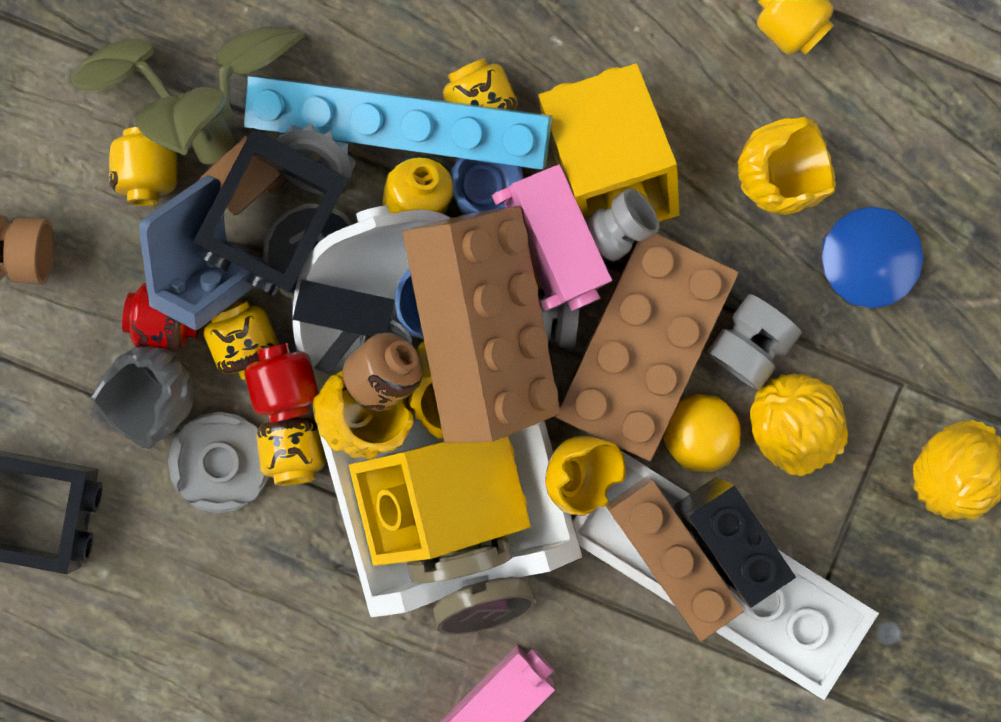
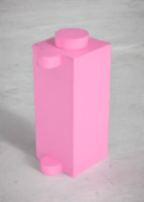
M560 164L512 183L509 187L492 195L496 206L504 203L505 208L521 206L533 270L547 298L540 302L544 312L568 303L571 311H574L600 299L596 289L611 282L612 279Z
M516 645L440 722H524L555 691L553 679L549 676L554 669L535 649H532L527 654L519 645Z

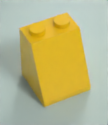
M637 63L623 68H609L597 76L575 83H562L550 91L538 94L542 114L553 115L550 144L557 165L560 164L585 221L588 216L598 209L612 207L613 199L629 188L637 190L648 200L656 212L659 222L680 216L677 163Z
M506 436L494 442L444 443V441L349 464L373 566L432 559L531 528L527 513V501L521 489L514 461L515 453L509 437Z

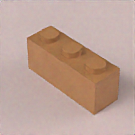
M646 476L609 502L606 508L700 642L744 612L651 478Z

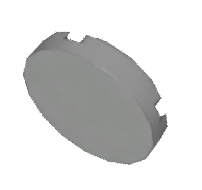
M225 411L203 414L186 424L172 441L168 458L171 481L177 491H180L182 496L188 500L187 502L197 509L213 513L235 511L256 499L269 479L268 476L261 473L256 437L259 427L243 415Z

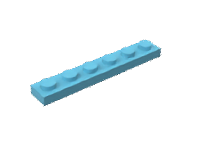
M252 75L248 76L244 127L285 133L292 124L304 129L312 123L320 133L325 134L332 130L333 140L543 170L547 166L553 115Z

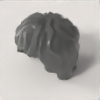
M137 346L115 359L112 366L99 380L91 399L95 408L99 410V413L106 421L112 424L116 431L123 433L126 438L131 439L142 448L150 449L161 439L172 434L178 425L189 415L195 395L190 372L186 366L182 365V361L173 352L160 347Z

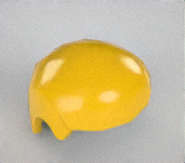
M695 393L679 400L663 434V439L667 450L682 468L690 472L711 474L728 466L740 450L741 426L737 415L726 402L717 396Z
M576 436L563 441L552 454L546 469L545 485L550 499L562 512L581 516L588 515L598 507L607 506L609 504L606 496L608 489L613 484L625 481L624 454L616 443L591 436Z

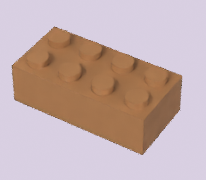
M521 206L474 212L403 230L402 233L444 443L494 442L561 414L557 387L554 382L549 356L548 339L544 329L538 298V286L534 277L528 245V234Z
M657 233L646 241L640 242L635 240L559 403L561 414L555 417L603 440L614 442L618 447L651 462L739 272Z

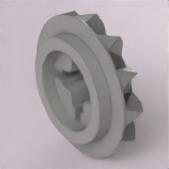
M312 123L304 129L292 124L284 134L279 135L277 139L279 142L308 157L313 152L321 155L322 158L318 162L349 178L345 187L348 185L352 177L355 159L347 155L348 143L335 142L333 140L332 130L323 134L318 132ZM280 171L295 186L308 192L323 194Z

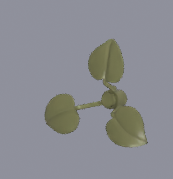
M262 27L248 30L233 37L216 53L217 62L223 65L219 69L220 90L212 87H201L181 93L177 97L172 96L150 65L144 62L154 54L153 46L147 41L137 39L122 40L101 48L89 56L70 75V79L76 88L101 90L124 81L133 72L145 75L162 98L146 106L136 116L135 122L139 131L156 144L183 155L187 154L192 144L198 160L203 164H212L218 162L236 145L227 120L234 117L230 106V76L234 72L247 74L268 65L301 39H306L304 32L283 27Z

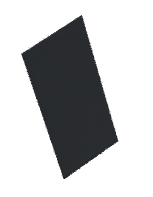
M302 279L292 320L372 337L374 334L388 332L395 300Z
M343 331L314 369L330 374L360 334Z

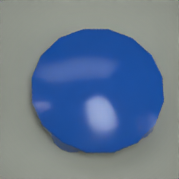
M878 207L853 210L836 221L832 229L826 233L822 240L823 251L821 258L825 277L835 293L841 296L843 301L849 305L867 308L892 305L906 296L920 277L923 263L920 238L911 224L892 210Z

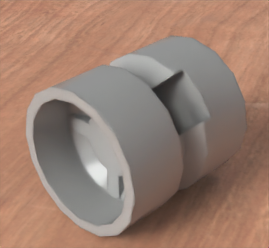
M747 294L731 316L734 324L732 329H721L705 352L733 376L759 391L776 369L773 361L774 357L786 356L801 336L802 331L777 309L760 298ZM758 334L760 336L755 344L751 339L754 335Z

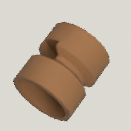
M0 215V281L8 274L11 282L44 285L49 278L54 255V233L50 220L17 216L12 223H9L6 216Z

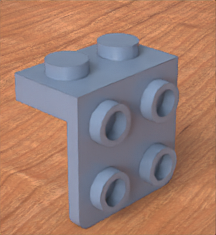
M210 175L203 177L150 213L139 225L149 306L196 331L255 287L246 282L250 272L231 263L226 272L198 257L202 247L194 244L193 241L221 189L220 180ZM223 214L212 237L266 265L264 260L226 242Z

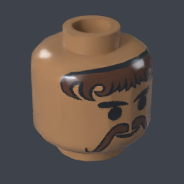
M389 332L374 334L347 357L343 367V380L349 395L363 407L378 412L390 410L402 402L420 386L423 377L422 361L416 349L400 335Z

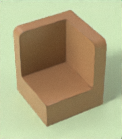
M245 136L204 173L200 179L210 175L219 179L222 187L247 137ZM253 157L227 209L232 214L239 215L263 192L268 190L273 194L287 180L276 168Z

